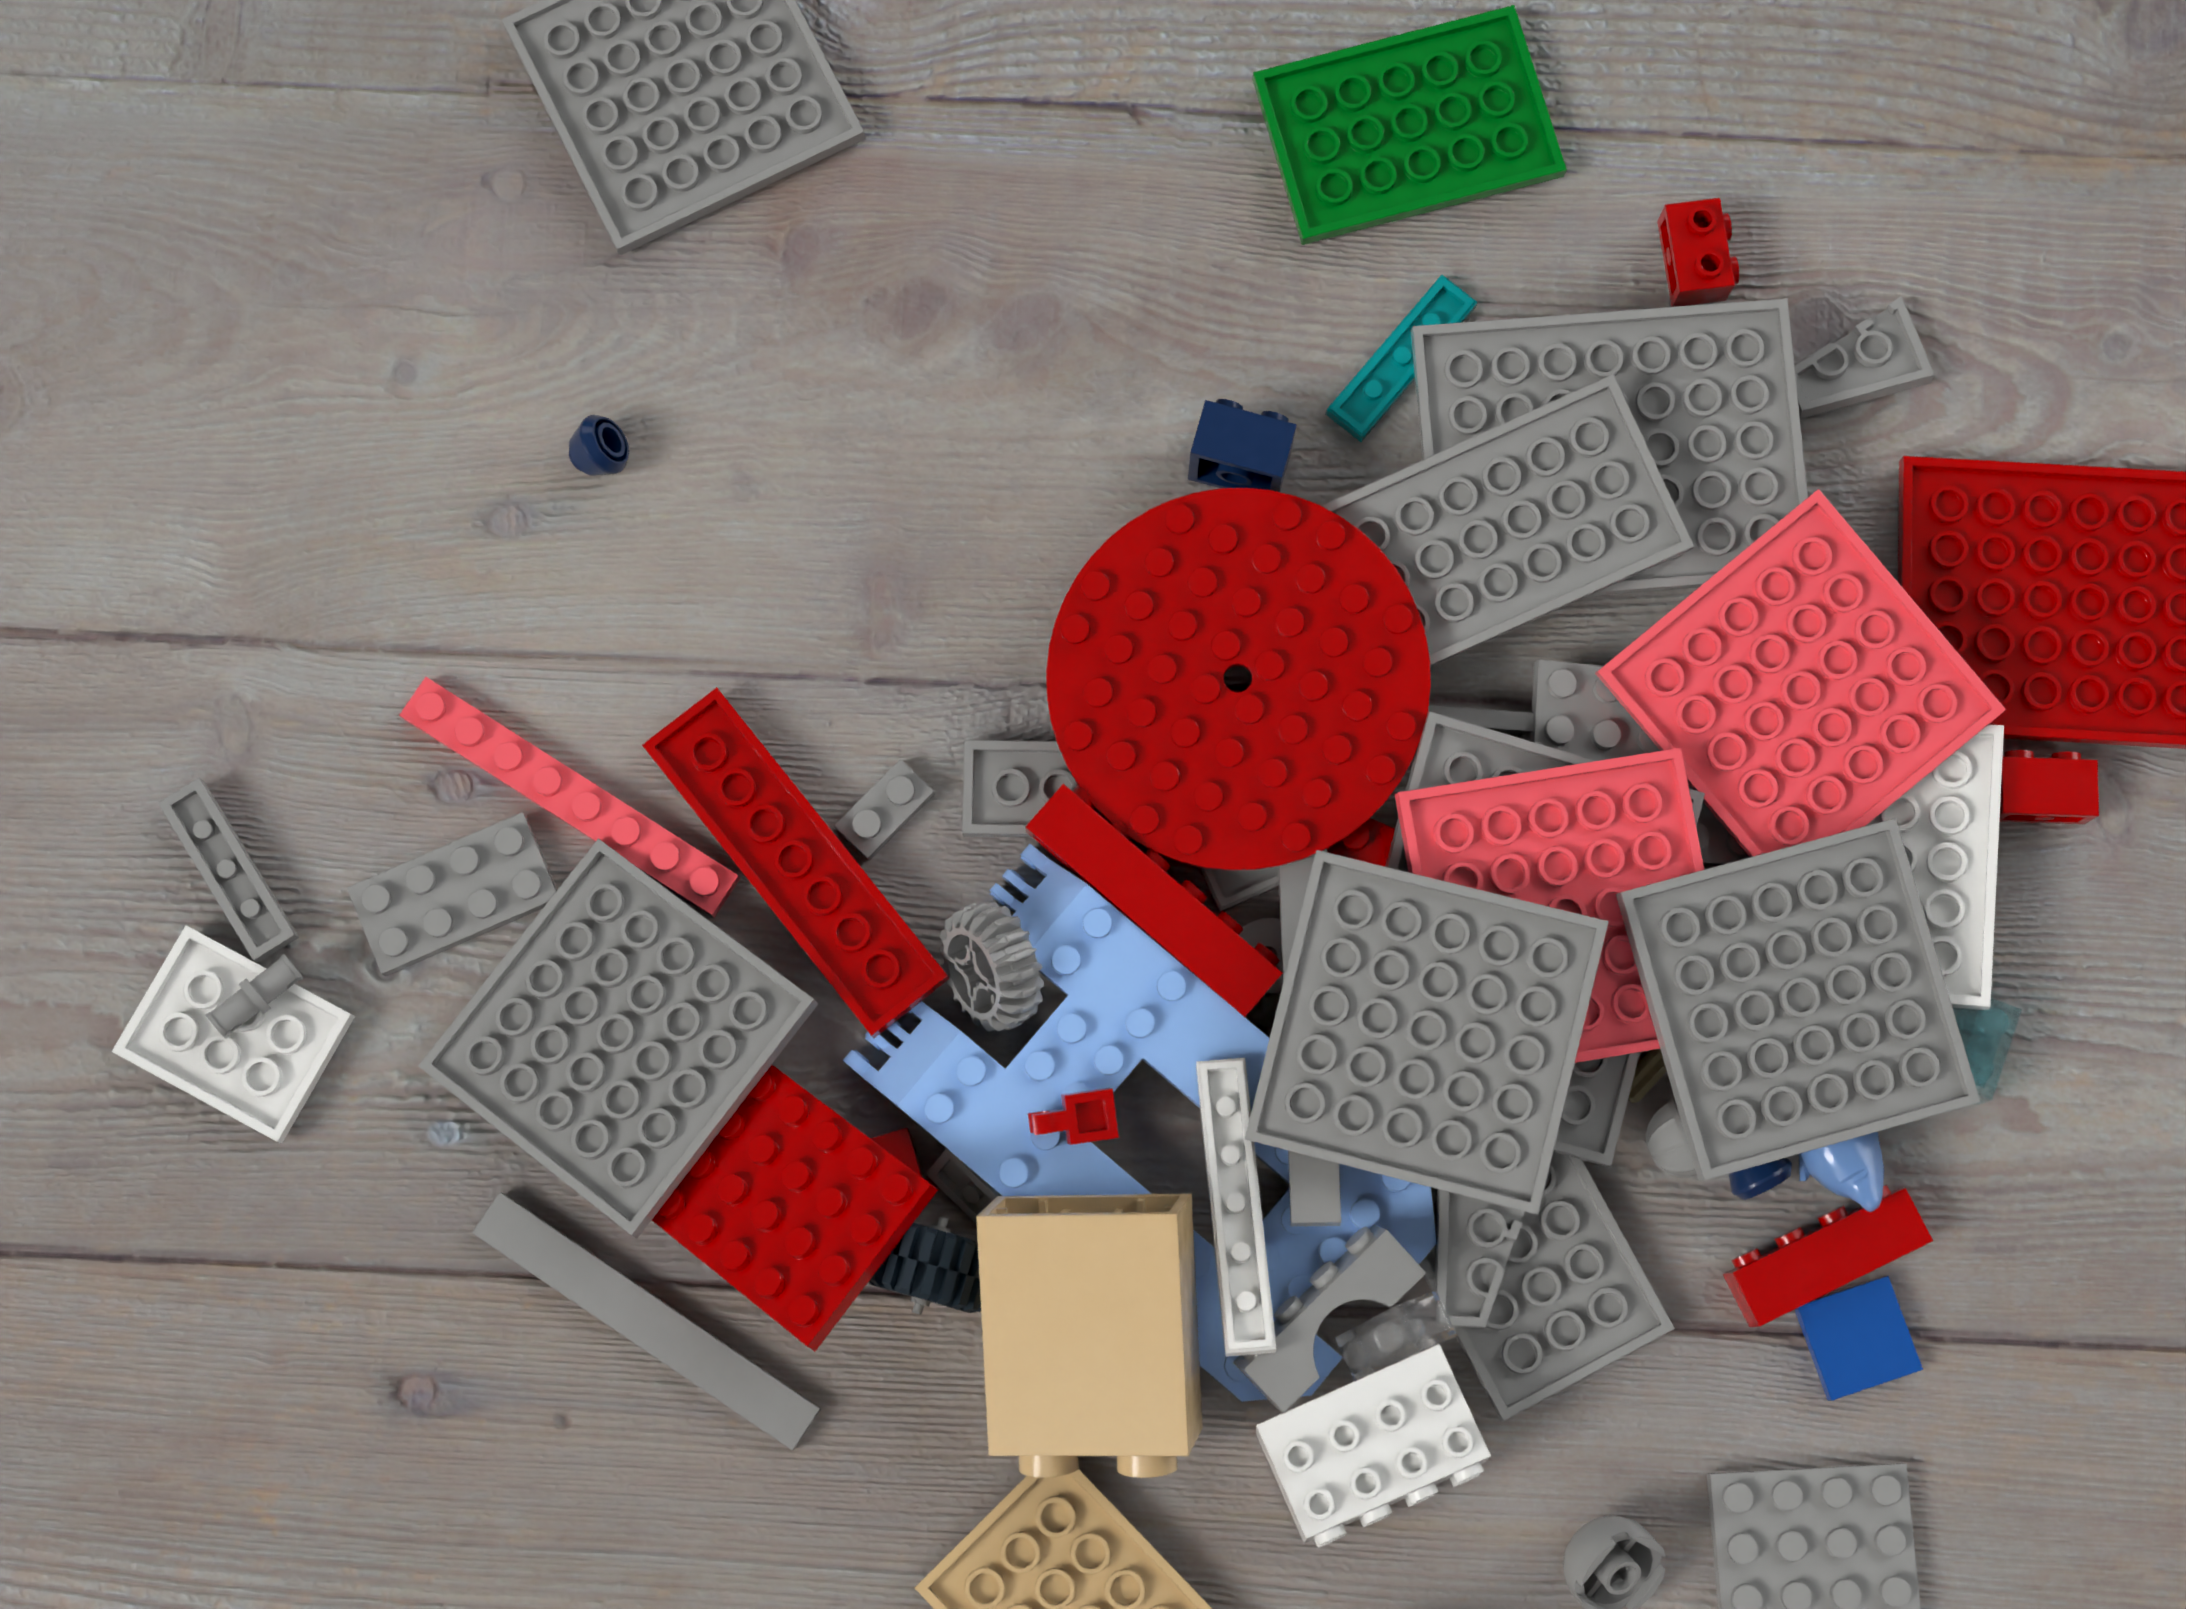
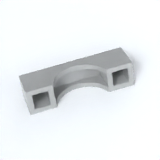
M1373 1225L1370 1229L1363 1227L1358 1230L1345 1244L1348 1250L1335 1263L1332 1261L1325 1263L1310 1278L1312 1286L1299 1298L1292 1296L1276 1310L1274 1317L1277 1319L1274 1322L1276 1353L1241 1355L1233 1362L1264 1397L1281 1412L1284 1413L1320 1378L1313 1356L1314 1340L1320 1324L1331 1311L1344 1303L1354 1300H1372L1391 1308L1426 1274L1422 1267L1387 1229Z

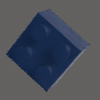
M1217 399L1216 403L1205 400L1190 452L1188 480L1217 488H1255L1280 492L1291 455L1297 424L1288 422L1289 419L1286 416L1277 412L1263 411L1260 415L1245 411L1241 404L1232 400Z

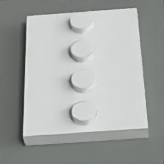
M185 926L112 1052L276 1142L283 1143L355 1016L294 984L268 1004L271 1009L266 1013L262 1014L259 1011L225 1039L209 1021L206 1014L213 1011L241 989L239 984L247 978L250 982L267 968L202 933Z

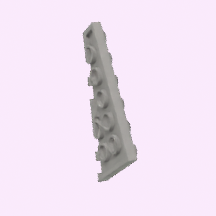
M1437 1189L1433 1326L1485 1328L1505 1273L1504 1269L1514 1241L1517 1240L1522 1226L1521 1221L1525 1211Z

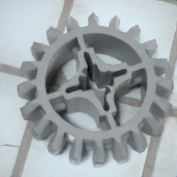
M995 901L979 904L973 903L962 907L961 911L953 913L952 917L945 920V929L940 932L943 945L939 947V952L944 957V963L941 965V968L946 971L949 977L946 984L951 985L954 992L953 999L961 1003L962 1012L965 1016L971 1015L972 1022L976 1026L982 1025L987 1032L993 1030L1001 1031L1003 1029L1010 1030L1022 1025V1022L1036 1014L1038 1004L1043 1002L1040 989L1044 987V981L1039 976V970L1042 969V965L1037 962L1035 956L1037 949L1033 948L1029 941V931H1023L1018 916L1011 917L1010 910L1006 906L1000 907Z

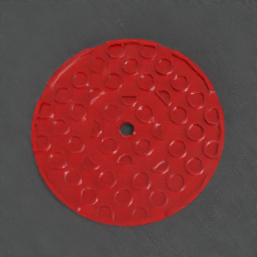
M1220 488L1195 492L1149 509L1109 537L1089 558L1068 590L1055 620L1048 651L1046 684L1050 720L1065 763L1080 789L1085 790L1094 798L1091 801L1092 804L1113 825L1118 820L1129 828L1127 835L1134 841L1158 854L1182 863L1209 869L1260 870L1280 867L1304 860L1315 855L1316 850H1327L1351 835L1383 806L1401 782L1419 745L1429 708L1431 672L1426 633L1409 588L1382 550L1361 530L1334 512L1294 495L1255 488ZM1244 666L1250 671L1252 681L1248 689L1243 692H1234L1226 687L1224 675L1231 667Z

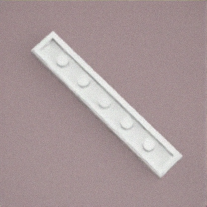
M1245 1058L1196 1062V1074L1225 1357L1276 1353L1255 1145L1253 1141L1245 1140L1251 1115Z

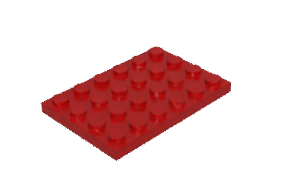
M771 1065L653 1217L652 1221L804 1345L816 1352L938 1189L775 1066Z

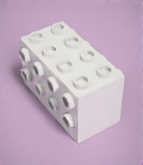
M1440 1344L1256 1425L1257 1438L1304 1544L1315 1540L1318 1548L1344 1537L1346 1534L1344 1526L1360 1519L1364 1528L1389 1517L1393 1513L1390 1505L1405 1499L1408 1507H1411L1435 1496L1438 1493L1436 1485L1450 1479L1453 1487H1456L1480 1476L1484 1472L1481 1464L1491 1457Z

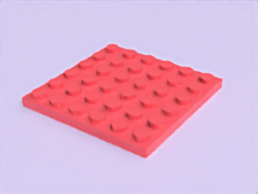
M1819 489L1595 673L1660 751L1676 748L1682 749L1688 785L1693 790L1705 793L1704 804L1749 857L1866 826L2006 710Z
M1681 748L1403 791L1395 794L1409 873L1609 921L1575 1063L1660 1049L1616 894L1704 870Z

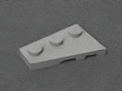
M1902 296L1890 303L1886 310L1874 318H1867L1856 325L1854 331L1835 343L1830 342L1794 366L1800 419L1932 382L1935 374Z

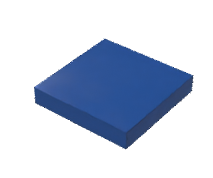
M1889 1276L1815 1299L1794 1309L1827 1401H1833L1923 1370Z

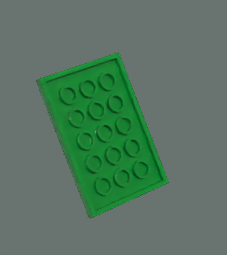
M1515 5L1253 72L1252 81L1302 245L1562 178L1567 171Z

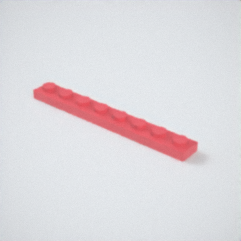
M427 677L424 678L399 714L402 719L593 841L596 842L599 838L648 876L714 918L740 880L739 875Z

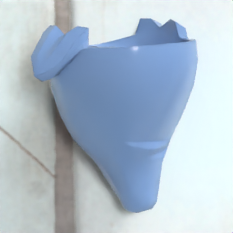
M1878 1132L1799 1154V1181H1807L1811 1175L1826 1189L1836 1195L1852 1199L1866 1211L1872 1212L1880 1206L1885 1169Z

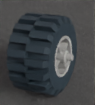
M939 1216L937 1225H932L931 1228L913 1223L868 1283L882 1289L910 1296V1301L914 1302L912 1312L922 1315L924 1305L929 1306L930 1302L967 1313L980 1312L978 1241L950 1233L951 1230L946 1228L949 1219Z

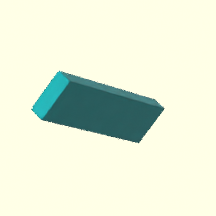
M1441 275L1326 409L1325 415L1358 441L1362 442L1415 380L1411 339L1412 327L1463 323L1476 308L1478 302L1444 275Z

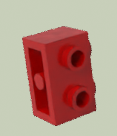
M1720 198L1665 204L1657 223L1671 306L1678 307L1726 301L1735 284L1739 283L1740 273L1737 258L1735 256L1730 257L1728 241L1732 237V224L1729 214L1722 212Z

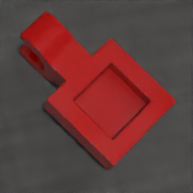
M1112 1088L1061 1094L1063 1109L1028 1113L1030 1133L1041 1135L1066 1131L1067 1143L1070 1145L1119 1138Z

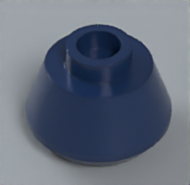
M590 415L584 418L569 441V458L574 467L590 476L617 474L626 467L629 457V445L621 428L607 417Z
M1786 1157L1730 1173L1729 1180L1732 1194L1747 1200L1774 1188L1791 1176L1792 1162Z

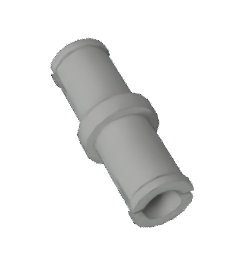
M285 954L280 956V959L250 982L247 978L239 984L241 987L239 991L213 1011L206 1014L209 1021L225 1039L259 1011L262 1014L266 1013L271 1009L268 1005L297 981H301L304 978Z

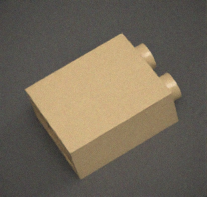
M1192 1194L997 1196L976 1216L989 1456H1018L1019 1472L1031 1477H1057L1071 1474L1079 1469L1078 1456H1117L1118 1473L1128 1477H1159L1175 1472L1177 1470V1456H1189L1203 1429Z

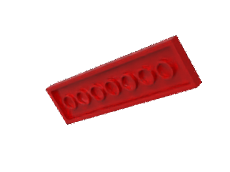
M717 687L642 744L873 1039L949 980L945 971Z

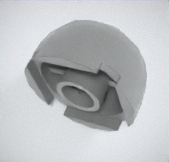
M1615 1515L1603 1516L1583 1525L1573 1535L1565 1548L1563 1571L1567 1586L1584 1609H1621L1624 1606L1627 1609H1638L1655 1593L1664 1578L1665 1568L1660 1562L1661 1555L1665 1556V1552L1655 1538L1635 1520Z

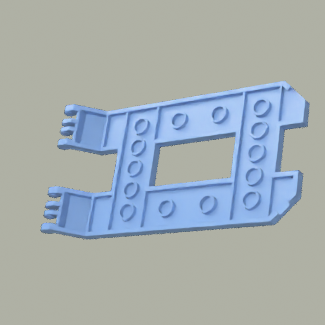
M1029 844L1020 854L1021 860L1031 869H1036L1045 877L1043 881L1034 889L1015 870L1007 869L1002 878L1026 898L1023 904L997 883L989 891L990 895L1003 906L1005 905L1014 912L1012 917L1018 916L1022 930L1029 931V941L1032 947L1037 949L1035 956L1037 962L1042 965V969L1039 972L1065 993L1067 997L1005 1069L962 1031L922 1001L908 1011L909 1014L912 1013L921 1020L911 1034L900 1027L901 1024L897 1021L887 1028L890 1033L902 1042L898 1049L881 1035L873 1039L870 1033L866 1032L865 1039L877 1050L881 1049L890 1057L879 1071L869 1064L870 1061L856 1049L854 1051L851 1050L842 1061L905 1112L1001 1196L1151 1194L1092 1142L1070 1145L1067 1143L1066 1131L1041 1135L1030 1133L1028 1113L1063 1109L1061 1094L1112 1088L1114 1093L1141 1060L1145 1061L1200 1108L1196 1062L1245 1058L1250 1108L1252 1111L1269 1037L1243 1017L1092 887L1051 861L1037 848ZM1254 1142L1256 1157L1289 1184L1288 1150ZM1339 1164L1341 1225L1291 1227L1290 1195L1288 1188L1263 1218L1273 1321L1277 1320L1274 1317L1276 1310L1292 1296L1299 1298L1312 1286L1310 1282L1312 1275L1329 1261L1335 1263L1348 1250L1345 1247L1347 1241L1363 1227L1370 1229L1373 1225H1377L1387 1229L1411 1257L1420 1264L1436 1245L1431 1187ZM1193 1230L1200 1367L1242 1402L1267 1400L1233 1363L1239 1356L1225 1357L1215 1250L1209 1242ZM1317 1335L1314 1340L1313 1356L1320 1378L1302 1396H1312L1343 1358Z

